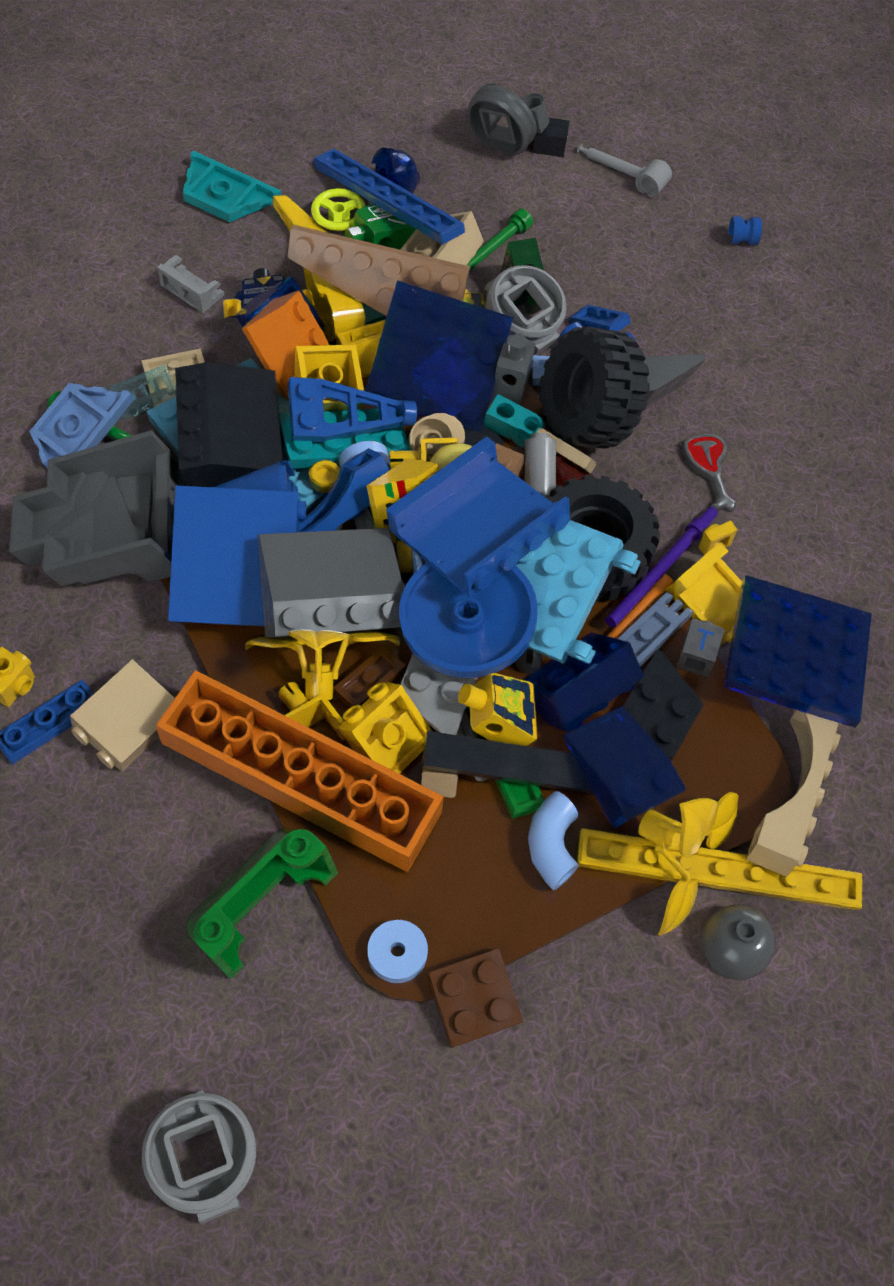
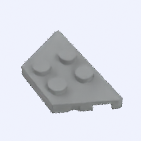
M412 654L401 685L428 726L431 725L439 733L457 735L467 706L458 702V693L464 684L474 685L478 677L460 678L439 673L426 666Z

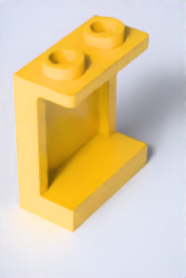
M721 542L666 589V592L673 595L675 601L680 600L683 603V610L690 608L694 611L691 616L692 619L709 621L715 626L724 628L720 646L727 641L731 645L738 641L746 633L743 627L748 622L753 626L767 614L764 608L772 601L768 596L758 600L721 558L729 551Z

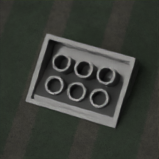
M389 528L257 535L265 637L289 636L288 631L301 629L316 632L320 630L346 632L401 627L399 605L404 587Z

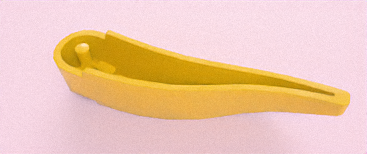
M285 195L273 196V206L289 231H291L293 225L326 232L289 197ZM303 267L306 288L313 291L316 306H311L313 316L319 327L324 328L329 341H336L337 333L365 326L363 302Z

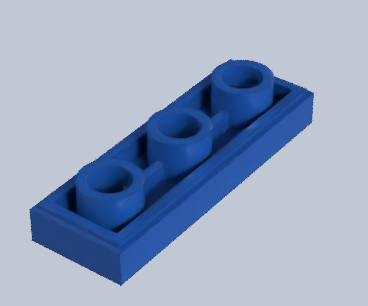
M82 679L1 730L0 749L10 763L13 765L71 728L70 715L94 695ZM52 717L49 721L42 722L45 718Z

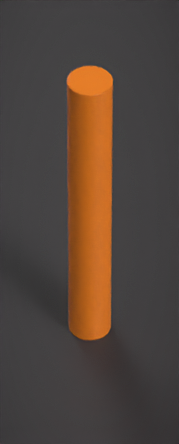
M664 574L605 637V642L612 647V644L666 592V589L673 583V579L669 575Z

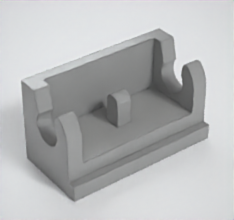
M178 255L173 256L163 265L160 264L157 267L160 285L200 312L204 313L224 296V291L221 289L217 290L221 285L218 281L214 280L208 284L186 270V267L182 264L174 268L182 261V258Z

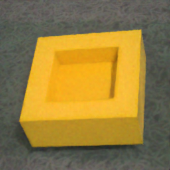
M731 520L721 525L713 524L703 532L698 548L705 555L719 542L728 547L732 544L738 529Z

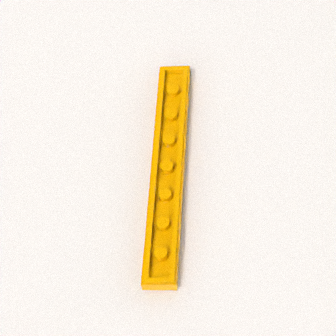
M581 828L579 831L576 861L579 864L578 867L672 882L681 881L680 873L661 853L655 851L657 844L646 838ZM679 844L675 848L670 846L667 848L674 858L687 870L691 879L698 882V886L845 909H862V873L802 864L801 867L795 866L786 877L746 860V854L699 847L693 855L685 857L680 854Z

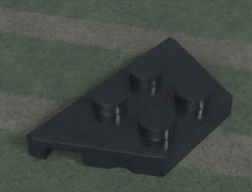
M657 649L598 746L597 755L607 757L608 753L628 755V759L642 760L650 758L658 762H672L704 704L662 651Z

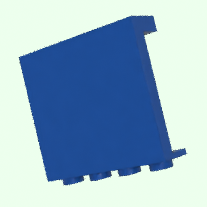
M176 486L168 621L175 623L264 626L257 535L299 532V521H305L306 501H300V494L290 491Z

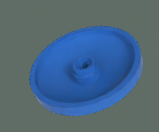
M427 562L409 579L403 590L399 605L402 634L411 652L429 668L453 677H482L508 667L528 648L537 626L538 608L534 589L528 578L516 565L493 580L488 588L480 590L473 597L469 598Z

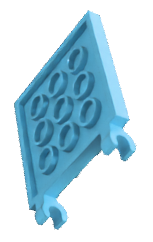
M570 520L563 530L555 532L537 550L529 552L520 559L516 566L530 581L536 595L538 608L537 626L528 649L564 664L568 655L590 664L595 651L592 650L591 645L576 640L612 567L616 566L626 572L635 574L641 563L639 560H636L638 555L628 550H622L624 546L622 540Z

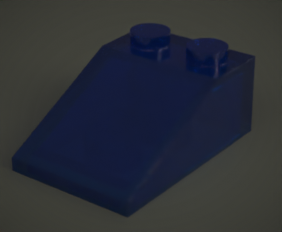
M623 706L563 735L566 744L614 830L647 813L649 810H653L687 790L668 756Z

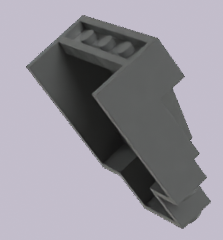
M152 430L49 459L48 473L46 475L47 487L13 496L11 538L9 540L10 553L26 565L42 563L43 572L59 585L65 586L76 582L87 584L126 573L140 575L147 582L171 577L175 487L183 486V476L179 471V459Z

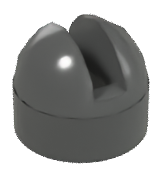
M527 648L515 661V665L522 673H535L541 667L542 654ZM527 653L532 654V663H526Z

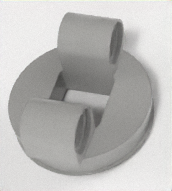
M518 265L504 270L495 279L486 284L483 290V297L486 303L487 314L494 328L506 338L509 335L520 334L525 336L527 340L534 341L536 343L535 355L557 341L560 337L557 330L565 319L567 304L562 288L551 275L533 266ZM524 290L529 292L543 310L529 320L524 318L513 303L521 297Z
M203 1090L180 1097L164 1105L165 1107L150 1124L143 1141L142 1167L150 1188L168 1206L181 1212L197 1214L200 1224L240 1209L241 1205L237 1196L243 1191L250 1180L256 1162V1140L245 1114L230 1100L216 1094L204 1093ZM216 1129L227 1162L226 1165L184 1181L173 1141L175 1140L178 1144Z

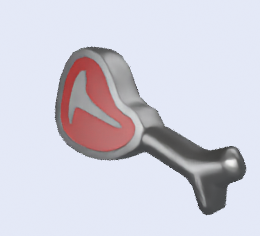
M700 434L689 437L683 444L682 453L690 468L710 482L715 496V501L711 507H714L717 511L725 509L733 512L737 502L727 495L721 479V462L725 458L727 450L725 441L714 434Z

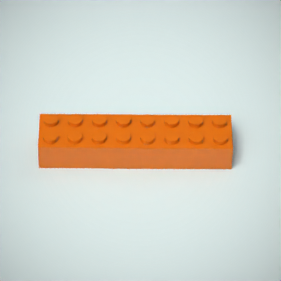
M196 670L156 724L161 744L407 873L442 814L444 796Z

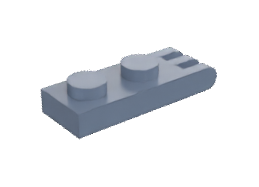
M666 592L612 644L611 651L635 671L694 612L690 608H686L679 615L677 612L682 608L683 603L680 600H676L669 607L667 604L673 598V595L669 592Z

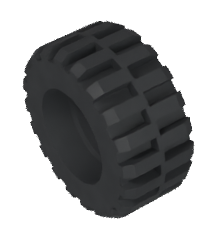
M589 326L576 327L558 339L559 344H555L549 352L551 354L550 357L545 360L543 366L545 368L544 375L540 379L542 392L539 393V400L543 405V408H541L542 416L547 419L545 424L551 433L570 446L600 449L615 447L634 432L633 427L639 425L642 419L640 415L642 411L646 410L648 402L645 401L646 393L650 389V383L647 382L649 368L644 364L646 357L639 348L638 343L624 332Z
M593 475L582 476V479L578 481L576 478L565 481L564 487L561 485L556 486L550 491V496L545 498L554 503L560 501L565 496L568 497L571 521L582 525L599 526L609 530L618 539L622 540L624 544L622 550H628L638 555L636 560H639L641 563L635 574L626 572L616 566L612 567L595 602H599L600 598L603 597L606 598V601L618 599L619 593L627 595L650 571L660 539V532L658 531L660 524L658 517L653 514L654 508L648 500H642L643 494L636 488L631 490L628 488V483L621 480L618 482L611 481V477L601 476L598 479L593 478Z

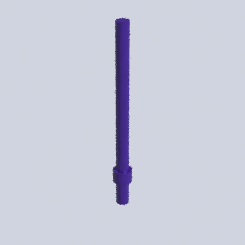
M708 507L699 518H694L686 526L685 533L653 566L646 577L605 618L608 626L615 628L695 540H700L703 537V532L718 515L714 507Z

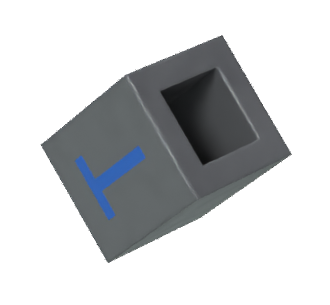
M692 619L685 635L676 668L708 677L716 661L724 628L715 626L709 621Z

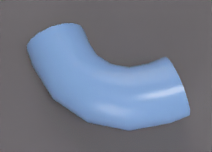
M554 791L549 795L533 815L528 834L532 863L552 890H556L564 884L579 866L570 856L564 845L565 831L578 818V812L573 803L559 791Z

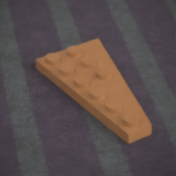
M293 225L291 227L287 258L388 318H394L397 323L437 347L441 348L449 340L455 344L470 266Z

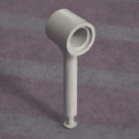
M583 144L577 147V153H584L591 160L636 177L635 185L637 190L641 193H648L647 196L651 198L656 197L672 178V171L669 165L659 159L652 160L647 167L641 168L594 148L586 149L583 147Z

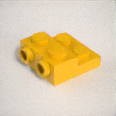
M381 682L374 685L368 691L369 699L362 706L355 705L343 714L344 722L338 729L355 752L400 774L423 751L425 733L432 730L402 685Z

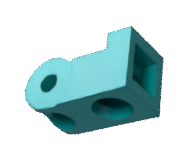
M497 394L486 412L482 427L512 439L515 444L525 448V440L531 438V434L537 433L539 428L544 429L545 424L537 414Z

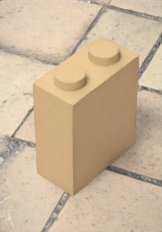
M132 659L70 715L73 727L71 732L83 745L86 746L90 743L99 751L96 755L104 765L110 769L116 766L123 772L159 738L156 724L175 698Z

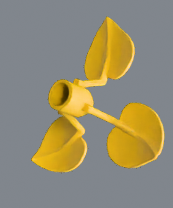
M301 629L288 631L289 636L258 637L248 640L245 644V650L255 645L270 648L288 647L295 650L299 656L302 678H306L305 697L311 700L323 693L328 700L333 699V679H338V671L348 645L356 642L389 640L400 646V637L373 630L342 633L331 630L316 632ZM342 640L334 666L330 670V664L322 663V648L330 643ZM303 644L315 650V663H310L309 669L302 647Z
M729 792L721 797L718 802L711 798H698L680 803L682 823L652 809L642 818L639 825V835L656 843L655 851L661 853L681 875V881L674 886L670 894L663 922L657 935L662 936L672 931L686 919L694 906L698 891V882L691 879L687 870L674 858L667 848L669 846L675 848L679 844L680 854L689 857L699 849L705 836H708L706 842L708 848L716 849L721 846L731 834L736 821L739 798L737 793Z

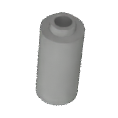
M533 433L531 438L525 440L524 482L544 497L550 496V491L556 487V440L550 438L548 433Z

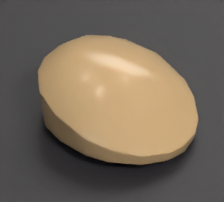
M435 413L423 417L415 423L409 433L408 443L411 450H418L421 447V439L458 438V443L464 444L465 430L461 422L454 416L446 413ZM427 444L428 462L441 447L447 444Z

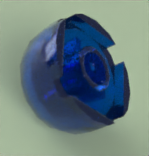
M382 147L377 150L371 163L376 164L375 172L413 194L420 181V173L414 159L407 152L400 149Z

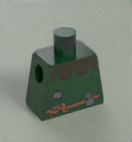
M536 238L508 242L501 272L518 265L533 266L544 271ZM524 290L521 297L513 302L515 306L524 305L525 311L528 314H534L541 310L527 290Z

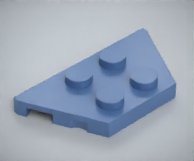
M68 383L30 430L34 443L39 447V456L42 463L48 469L49 459L97 446L134 401L135 397L126 390L113 392L103 387L93 386L86 388L81 384Z

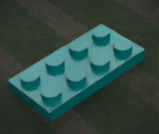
M357 409L358 420H378V409ZM348 410L323 411L324 420L327 423H338L348 419ZM279 413L282 446L286 460L291 462L293 468L312 467L315 463L324 460L332 461L339 466L341 453L349 446L363 441L382 443L387 448L389 457L390 450H411L403 426L325 442L291 441L290 413ZM390 459V461L403 462V459Z

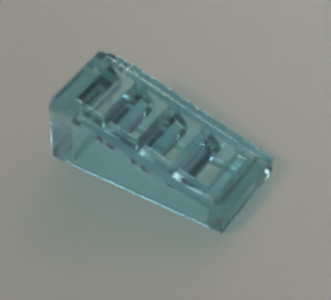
M166 364L108 387L113 392L129 391L135 397L134 401L122 414L123 421L176 394V387ZM159 377L162 378L166 387L161 390L156 381ZM149 383H151L154 390L151 394H148L145 387ZM140 389L143 397L137 399L134 391Z

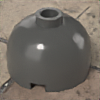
M733 904L720 908L707 919L701 931L700 947L706 960L715 972L727 979L743 981L756 977L769 966L776 950V936L771 923L761 912L750 906Z

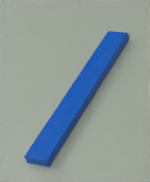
M334 148L313 159V164L319 171L442 245L465 233L463 222Z

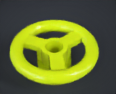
M335 188L320 193L314 199L311 213L314 220L320 226L333 231H345L347 228L355 226L354 218L350 220V210L366 207V204L357 193L348 189ZM334 197H344L350 199V201L342 203L333 202L329 199ZM320 206L328 209V220L320 214Z

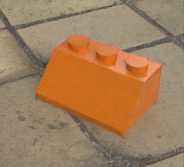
M299 290L272 299L242 328L264 368L275 370L277 390L281 397L285 398L288 402V381L290 377H294L296 346L329 345L324 332L319 327Z

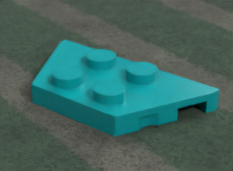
M196 151L191 152L190 168L187 169V182L184 184L183 198L185 202L223 220L232 222L272 205L273 196L281 195V190Z

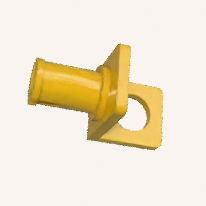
M458 438L421 439V447L418 450H390V459H403V461L414 459L428 462L427 444L458 443ZM390 462V469L401 462Z
M295 682L288 683L289 688L292 690L291 693L285 685L279 690V698L291 711L285 716L308 728L325 718L341 740L345 739L338 729L344 721L323 693L308 701Z

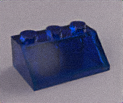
M591 632L580 640L591 645L592 650L595 651L590 664L568 655L564 664L552 659L523 680L533 683L535 710L548 725L568 732L580 727L583 720L593 713L605 709L611 700L619 694L631 690L634 684L644 677L630 642Z

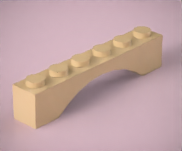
M808 678L799 692L790 718V723L797 736L801 751L802 770L799 786L792 799L780 808L767 813L754 832L746 860L786 877L795 866L801 867L808 853V847L804 846L805 838L810 837L817 818L812 816L813 810L819 807L825 793V789L820 788L822 780L825 781L829 776L833 762L828 760L829 755L834 753L841 737L840 734L836 733L837 727L842 726L848 713V708L844 707L847 693Z

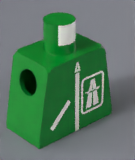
M373 203L355 212V226L345 230V237L400 250L416 229Z

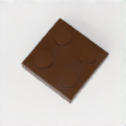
M499 948L426 973L450 1048L523 1023Z

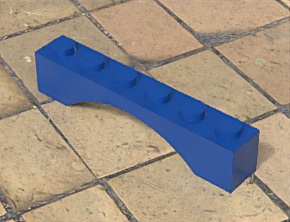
M368 448L343 464L337 480L328 495L315 510L306 516L305 521H299V532L336 531L337 527L347 520L359 517L364 509L370 506L366 486L389 471L383 456Z

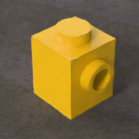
M2 646L0 647V703L9 708L19 695L24 696L30 691L35 675L30 667L31 661L19 651L12 653Z

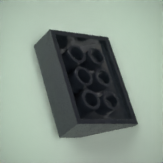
M208 362L175 368L179 471L187 486L215 487L283 461L275 370Z

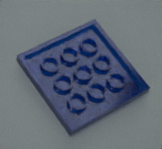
M397 280L365 391L394 400L415 401L417 416L426 417L435 413H446L458 419L463 425L464 430L471 429L480 432L484 425L485 415L488 411L496 382L495 372L503 345L507 343L514 317Z
M745 575L740 588L723 687L856 728L861 722L872 613Z

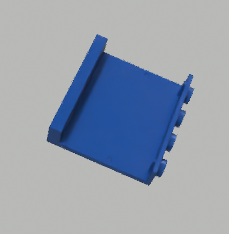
M486 436L387 508L386 513L390 531L465 595L471 598L480 590L488 588L492 581L502 573L514 568L518 561L529 552L537 550L555 532L563 530L570 521L569 498L566 496L560 501L552 503L497 461L495 442Z

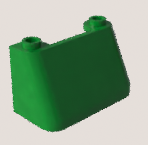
M292 828L278 830L188 917L186 928L190 938L230 980L245 967L239 958V947L246 939L234 927L287 875L299 887L306 880L311 879L319 880L326 886L338 874L327 847L308 830Z

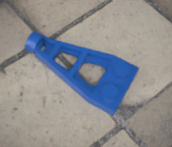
M290 377L288 381L291 441L325 442L400 426H414L416 423L417 405L415 401L394 400L323 379ZM331 398L345 403L348 408V419L338 423H327L324 420L323 400ZM361 403L377 407L378 420L359 421L357 404Z

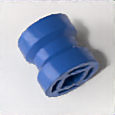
M732 216L729 222L728 235H733L729 244L746 242L748 245H758L762 231L761 218L750 217L744 221L741 216Z

